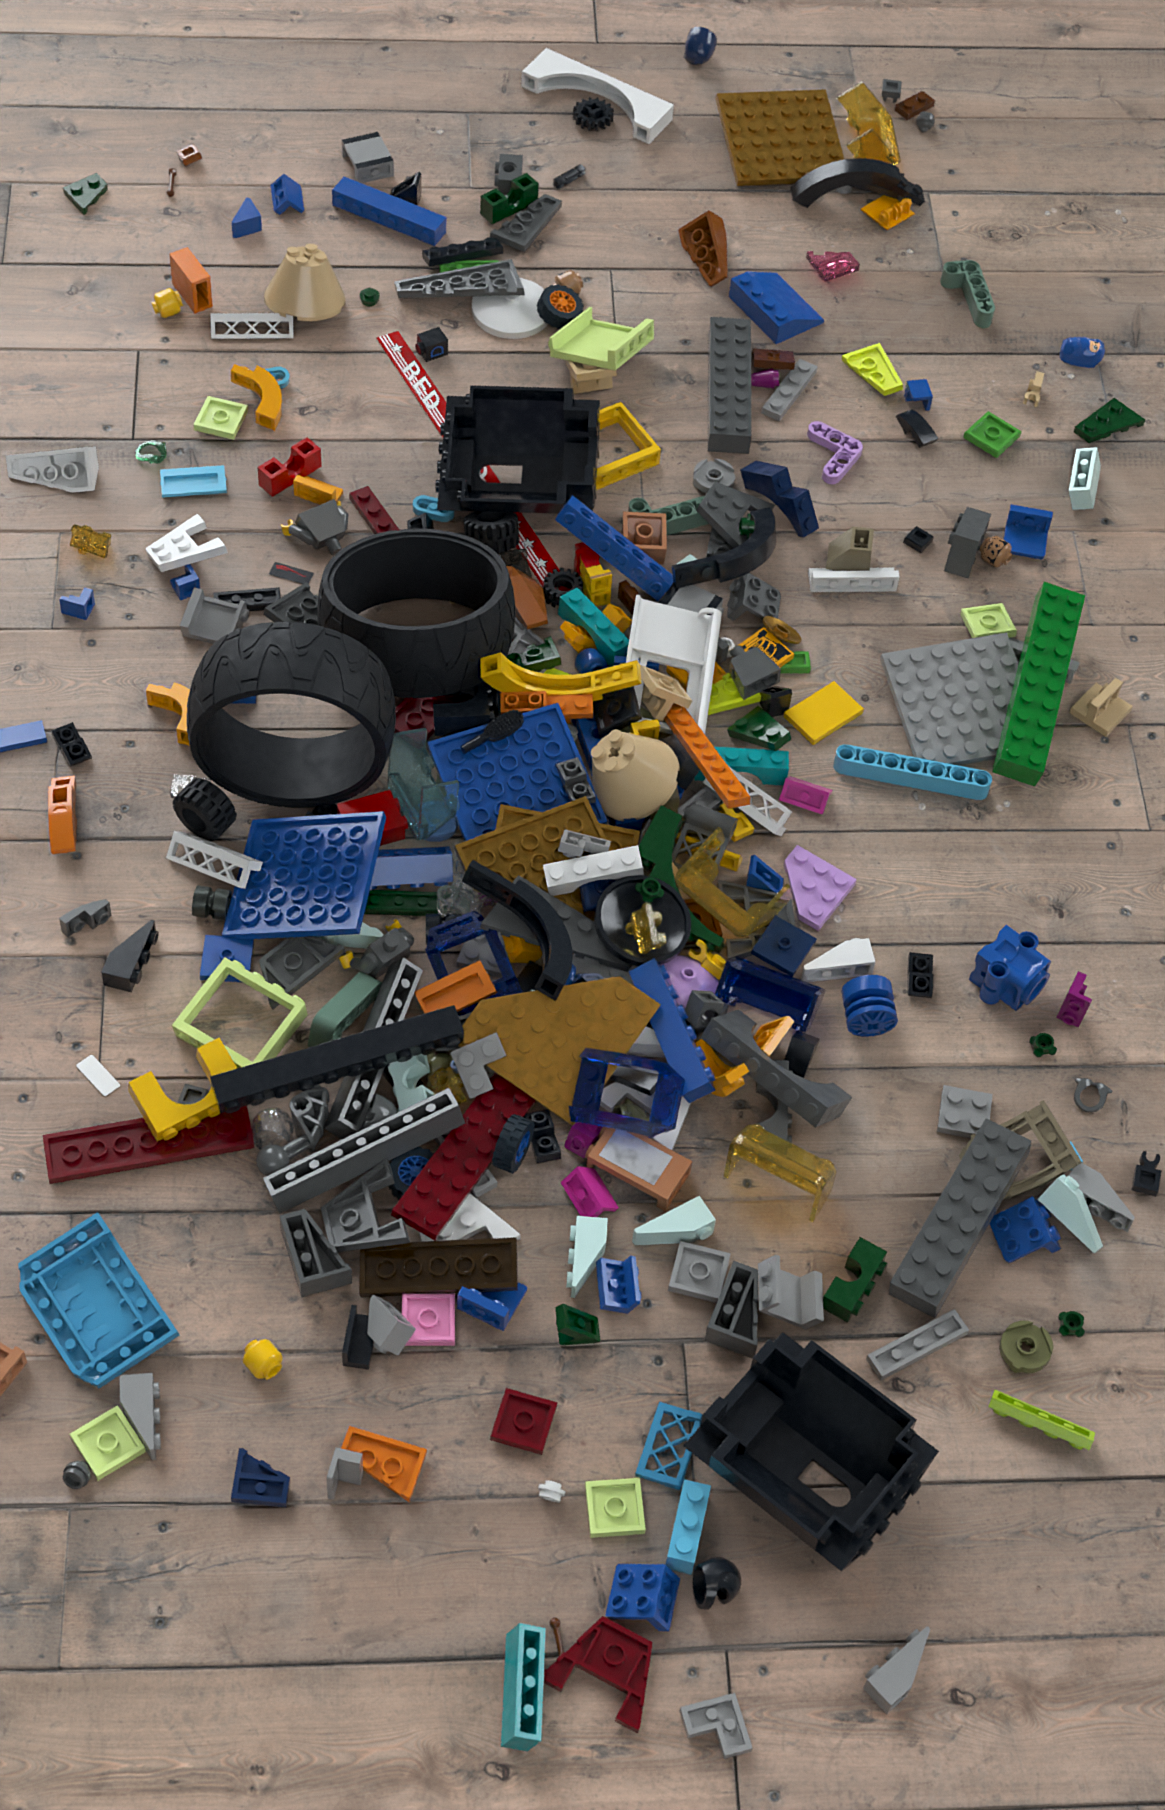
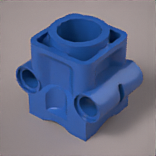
M1005 925L999 931L997 939L993 943L985 945L977 953L975 958L976 967L971 972L969 980L981 988L979 996L984 1003L992 1005L1002 1000L1017 1011L1023 1004H1030L1043 990L1050 977L1048 970L1051 960L1036 950L1039 940L1034 933L1025 931L1019 934L1008 925Z

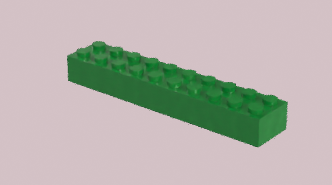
M1045 581L1036 594L992 770L993 773L1034 787L1042 777L1086 595Z

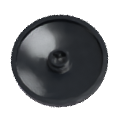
M644 875L623 877L610 884L604 890L595 908V929L605 948L621 961L640 966L655 958L659 965H662L674 959L684 948L691 931V917L681 895L669 884L657 878L655 879L659 881L664 894L661 898L653 899L649 904L645 903L642 895L635 890L637 883H642L650 877Z

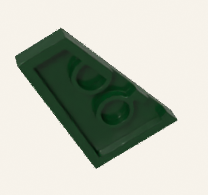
M1113 398L1077 424L1074 428V433L1088 443L1110 437L1111 433L1117 431L1125 432L1133 426H1144L1145 419L1116 398Z
M551 636L545 638V643L539 646L535 644L527 646V650L521 654L511 653L507 655V659L531 671L552 669L555 666L562 665L560 655Z
M759 706L736 720L727 729L729 737L773 751H777L791 740L790 732Z

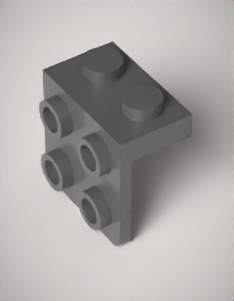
M750 573L735 579L731 583L729 588L730 597L727 603V617L734 621L746 611L751 612L762 620L765 616H772L778 619L781 599L779 590Z

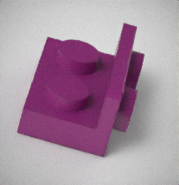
M1079 971L1056 1017L1064 1023L1076 1027L1080 1026L1092 1002L1091 998L1084 996L1087 985L1083 983L1087 975Z

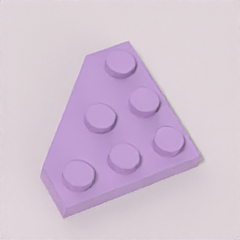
M798 845L784 862L785 872L789 878L790 891L797 908L798 920L819 931L855 886L857 879Z

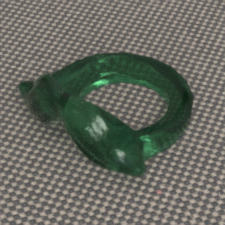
M151 440L142 443L136 448V458L139 461H147L149 464L161 463L167 455L166 442ZM153 445L161 453V456L154 454L142 455L140 450L146 446Z

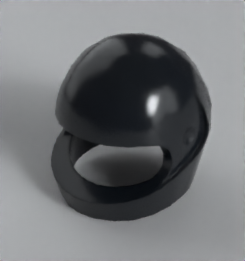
M715 1557L695 1567L693 1572V1594L699 1609L709 1610L715 1601L716 1595L722 1604H726L732 1601L739 1593L741 1575L733 1562L725 1558Z

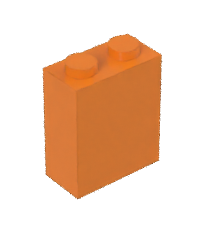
M188 247L169 253L172 285L194 314L212 308L210 275Z

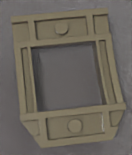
M1044 1100L1039 1102L1040 1105L1030 1111H1024L1000 1125L1019 1135L1033 1130L1053 1164L1025 1179L1012 1183L1004 1199L1040 1187L1082 1163ZM975 1133L970 1135L971 1138L965 1148L963 1147L959 1155L961 1160L976 1136Z

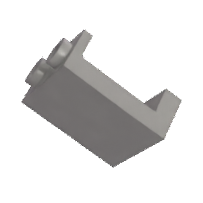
M194 588L180 623L182 635L214 644L225 635L242 628L243 622L246 623L249 618V610L247 609L246 602L240 600L238 605L206 597L202 589Z

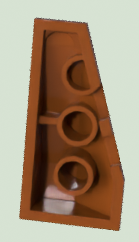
M708 210L678 229L682 247L689 253L691 260L696 263L709 286L713 287L728 278L727 234L723 218Z
M506 566L514 590L515 617L527 630L548 624L543 587L535 579L515 567Z

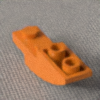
M546 691L500 693L501 715L512 710L525 713L559 703L567 724H571V719L593 718L592 694L547 696Z
M75 775L51 778V786H48V820L52 854L76 851Z

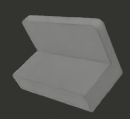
M335 1448L326 1478L328 1499L332 1500L334 1499L339 1480L361 1485L363 1478L362 1453Z

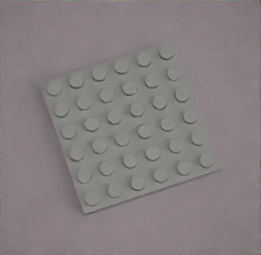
M1007 633L881 654L880 660L914 757L958 766L996 758L1019 665Z

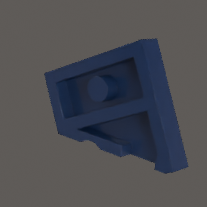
M239 1448L231 1502L287 1508L290 1477L281 1471L272 1469L265 1461H259L248 1454L247 1450Z

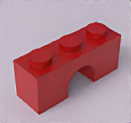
M306 437L291 446V455L284 464L280 463L275 457L257 467L259 486L272 497L293 485V480L297 475L306 477L322 467L321 448Z

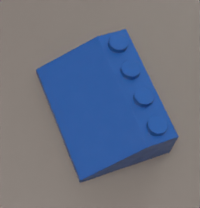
M745 272L731 278L729 298L775 344L824 323V319L778 273Z

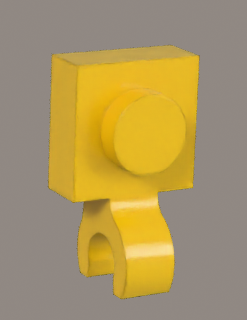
M724 803L720 805L722 809L719 811L720 813L738 819L736 829L731 838L733 842L753 834L755 828L742 811L736 814L733 808L728 809Z
M698 939L696 945L701 948V951L695 952L693 949H690L688 955L698 960L704 969L721 980L728 968L726 961L718 954H712L710 951L707 952L706 943Z

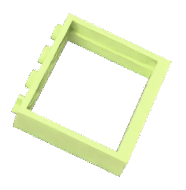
M224 957L172 1024L175 1035L195 1048L215 1040L190 1024L230 974L288 1008L291 1012L253 1062L225 1046L237 1068L275 1058L307 1017L305 1002L296 995L290 996L285 993V990L278 984L273 983L272 985L266 982L259 973L249 972L240 962L236 960L231 961Z

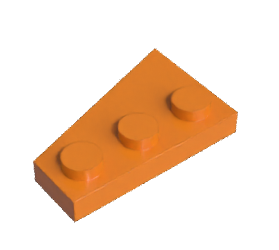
M349 1426L341 1449L362 1453L363 1471L410 1503L427 1455V1449Z

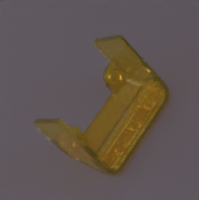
M861 81L837 96V100L847 110L849 125L857 129L858 137L846 144L854 158L875 159L892 165L900 163L901 158L892 118L865 83Z
M717 827L678 870L675 880L680 890L737 937H746L770 923L775 915L793 897L791 887L786 883L768 904L756 903L747 912L712 884L718 876L719 868L717 863L710 857L725 841L722 829Z
M758 1124L745 1126L729 1145L723 1177L728 1179L740 1158L815 1195L809 1221L814 1223L832 1191L837 1173L834 1164L828 1159H821L766 1131Z

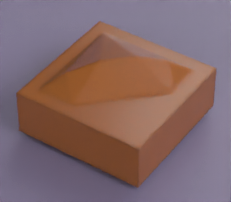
M194 144L177 151V155L184 166L202 159L200 151Z

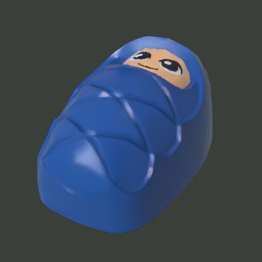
M1069 337L1063 340L1060 359L1067 364L1094 368L1103 359L1105 346L1099 339Z

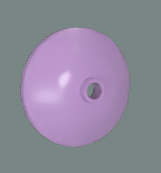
M677 955L674 959L664 964L670 974V978L667 979L669 985H674L679 995L676 1001L678 1005L682 1004L684 1009L692 990L712 991L719 997L720 987L717 978L704 969L698 960L688 956Z

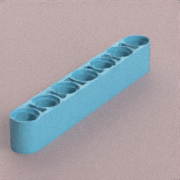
M846 744L840 745L837 748L833 764L835 771L843 775L974 800L985 799L988 796L992 783V776L984 770Z

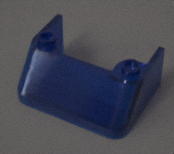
M734 957L726 961L715 995L719 999L723 998L722 1002L731 1006H736V1003H744L779 1017L790 1016L794 1021L791 1028L807 1032L811 1028L826 990L749 960Z

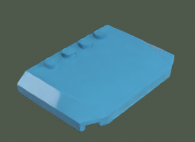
M98 1212L18 1263L21 1280L19 1287L23 1297L73 1375L98 1389L180 1336Z

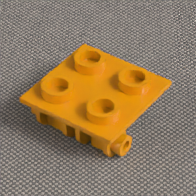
M884 195L860 209L886 230L915 215L910 210L912 205L911 199L904 198L898 201L895 198Z

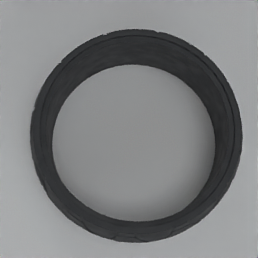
M401 529L378 533L360 539L340 550L328 562L322 575L318 594V625L348 635L362 643L367 649H370L386 668L394 697H437L457 693L458 691L478 685L484 681L481 678L480 659L500 652L507 658L514 635L515 597L505 562L493 549L482 542L449 531ZM403 599L444 600L466 606L475 611L454 621L429 626L390 625L358 615L374 606Z
M268 622L250 625L243 629L240 628L220 638L206 651L191 683L187 702V734L192 756L196 764L209 779L225 790L247 800L287 808H311L343 802L364 792L376 782L385 767L393 744L396 724L395 699L386 668L379 658L362 643L329 628L301 622ZM293 694L315 698L335 705L355 717L360 724L331 736L289 738L251 728L233 718L223 707L237 700L257 695Z

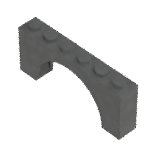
M739 1009L711 1019L700 1038L734 1065L738 1066L745 1063L749 1070L746 1073L812 1126L816 1128L842 1115L852 1097L835 1083H817L804 1079L773 1061L760 1049L752 1036V1031L757 1023Z

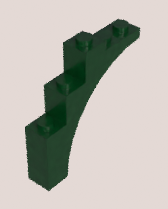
M661 805L638 846L643 869H652L650 877L664 881L680 894L672 869V854L675 839L682 825V815ZM689 909L691 931L687 942H697L700 939L706 943L707 952L713 953L715 951L720 953L724 946V938L704 926Z

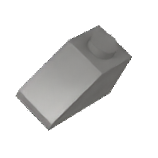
M372 1295L369 1304L367 1334L375 1342L373 1346L380 1352L386 1354L389 1351L399 1355L416 1329L390 1302Z

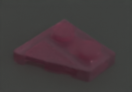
M808 251L806 255L807 260L825 282L859 271L860 264L850 252H825V255H814L813 251Z

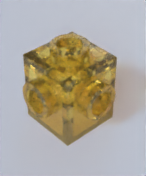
M451 1066L439 1069L428 1077L432 1085L428 1089L435 1094L449 1088L458 1104L467 1101L462 1090L465 1086L460 1074H455Z

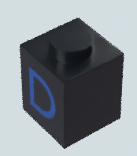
M436 327L417 334L415 348L418 355H421L428 362L448 355V339L440 327Z

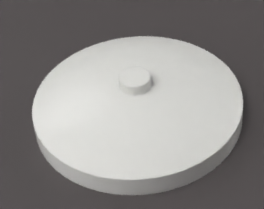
M520 278L525 295L473 296L472 316L477 325L491 335L506 339L530 337L539 333L548 325V323L546 324L540 318L536 307L544 289L530 280Z

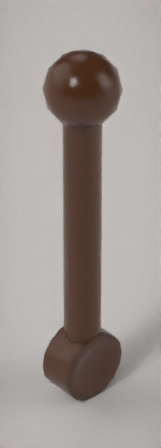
M174 168L169 169L170 183L169 190H167L169 197L174 196L173 183L174 176L177 174Z
M552 1618L549 1624L554 1630L558 1655L560 1656L564 1652L559 1632L560 1620Z

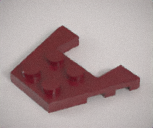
M602 1616L576 1640L575 1644L566 1652H563L548 1669L544 1670V1684L562 1692L574 1668L581 1669L627 1694L615 1718V1722L638 1734L641 1726L653 1642Z

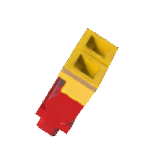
M576 543L574 571L578 573L577 577L581 576L582 593L596 607L608 605L611 600L612 573L610 569L603 570L599 562V554L585 543Z

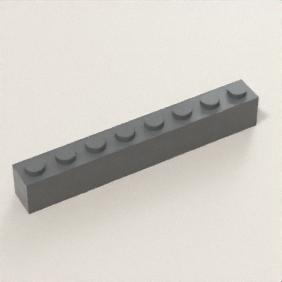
M404 957L388 967L362 1032L404 1020L423 972L421 968ZM372 1068L365 1070L358 1076L350 1077L348 1075L343 1078L329 1117L326 1120L325 1130L340 1139L360 1131L384 1068L377 1070Z
M447 1088L264 1177L263 1180L279 1214L373 1169L384 1159L389 1161L465 1124L459 1104L450 1089Z

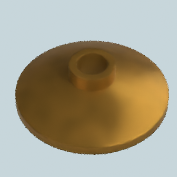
M765 616L763 618V624L767 630L779 641L790 644H799L802 641L799 633L787 623L772 616Z

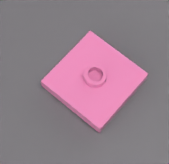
M402 1293V1315L416 1329L405 1346H455V1293Z

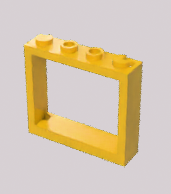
M622 402L600 410V429L618 423L641 451L597 468L596 490L660 464V447Z

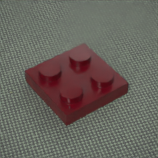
M506 1388L490 1440L542 1455L558 1402Z

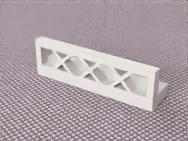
M210 313L211 339L294 338L293 316L286 314L285 318L280 316L279 313ZM215 323H225L230 329L225 334H216ZM238 323H246L250 329L245 334H239L234 327ZM259 323H266L271 327L266 334H259L254 328ZM279 323H289V334H280L275 327ZM272 330H274L277 334H269V333H270Z
M809 568L808 570L811 592L896 591L899 581V571L894 570V568H870L869 571H833L826 568Z
M730 768L739 782L745 784L746 791L750 797L761 795L764 801V807L757 808L752 804V799L750 798V805L738 808L772 833L782 836L786 830L783 825L792 811ZM705 779L703 783L714 790L708 780ZM779 808L784 812L778 822L770 817L769 809Z
M178 831L173 833L166 856L169 860L244 889L246 888L251 870L260 871L263 863L188 832ZM179 843L184 846L186 854L182 857L175 856ZM198 852H202L205 862L200 865L196 863L194 855ZM218 859L221 860L224 867L220 872H216L213 866V862ZM236 867L243 868L239 881L234 879L231 871Z

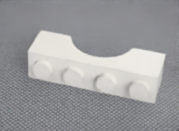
M638 845L543 865L548 892L552 896L574 892L579 886L596 880H618L627 876L644 875Z

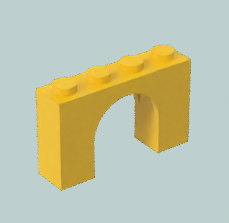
M220 1038L197 1048L196 1058L208 1077L210 1084V1076L237 1069ZM152 1071L128 1082V1092L157 1142L162 1139L169 1140L175 1137L178 1131L185 1127L190 1129L197 1126L201 1119L207 1116L215 1117L220 1114L212 1087L209 1093L199 1102L179 1104L170 1100L165 1095Z

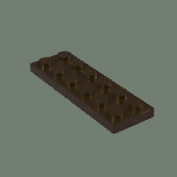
M516 1237L422 1241L360 1249V1297H372V1295L377 1297L402 1296V1293H459L462 1286L469 1290L476 1289L479 1292L518 1291Z

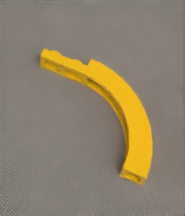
M501 652L480 659L481 678L500 692L546 691L547 696L592 694L593 701L602 700L605 693L641 684V667L637 660L583 674L553 675L520 667L507 659Z

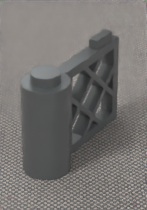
M693 803L691 807L687 806L683 819L686 822L673 849L672 862L679 871L712 883L727 845L734 834L738 819ZM687 832L697 834L700 841L688 846L685 840ZM711 841L722 843L719 851L712 854L709 853L706 843ZM703 846L707 856L694 860L690 850ZM685 852L688 853L692 861L685 865L675 862L677 856ZM709 860L712 865L710 874L700 872L697 864Z

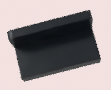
M351 1305L342 1349L343 1366L369 1370L374 1341L367 1334L369 1315L357 1314V1305Z

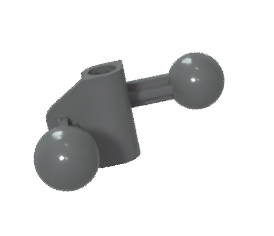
M320 1084L315 1085L314 1088L304 1090L290 1100L289 1106L297 1138L282 1147L270 1144L264 1146L259 1151L256 1164L263 1175L268 1176L289 1166L290 1159L307 1149L311 1152L316 1150L315 1147L324 1135L326 1119L329 1117L328 1103L330 1098L329 1092L325 1087H321Z

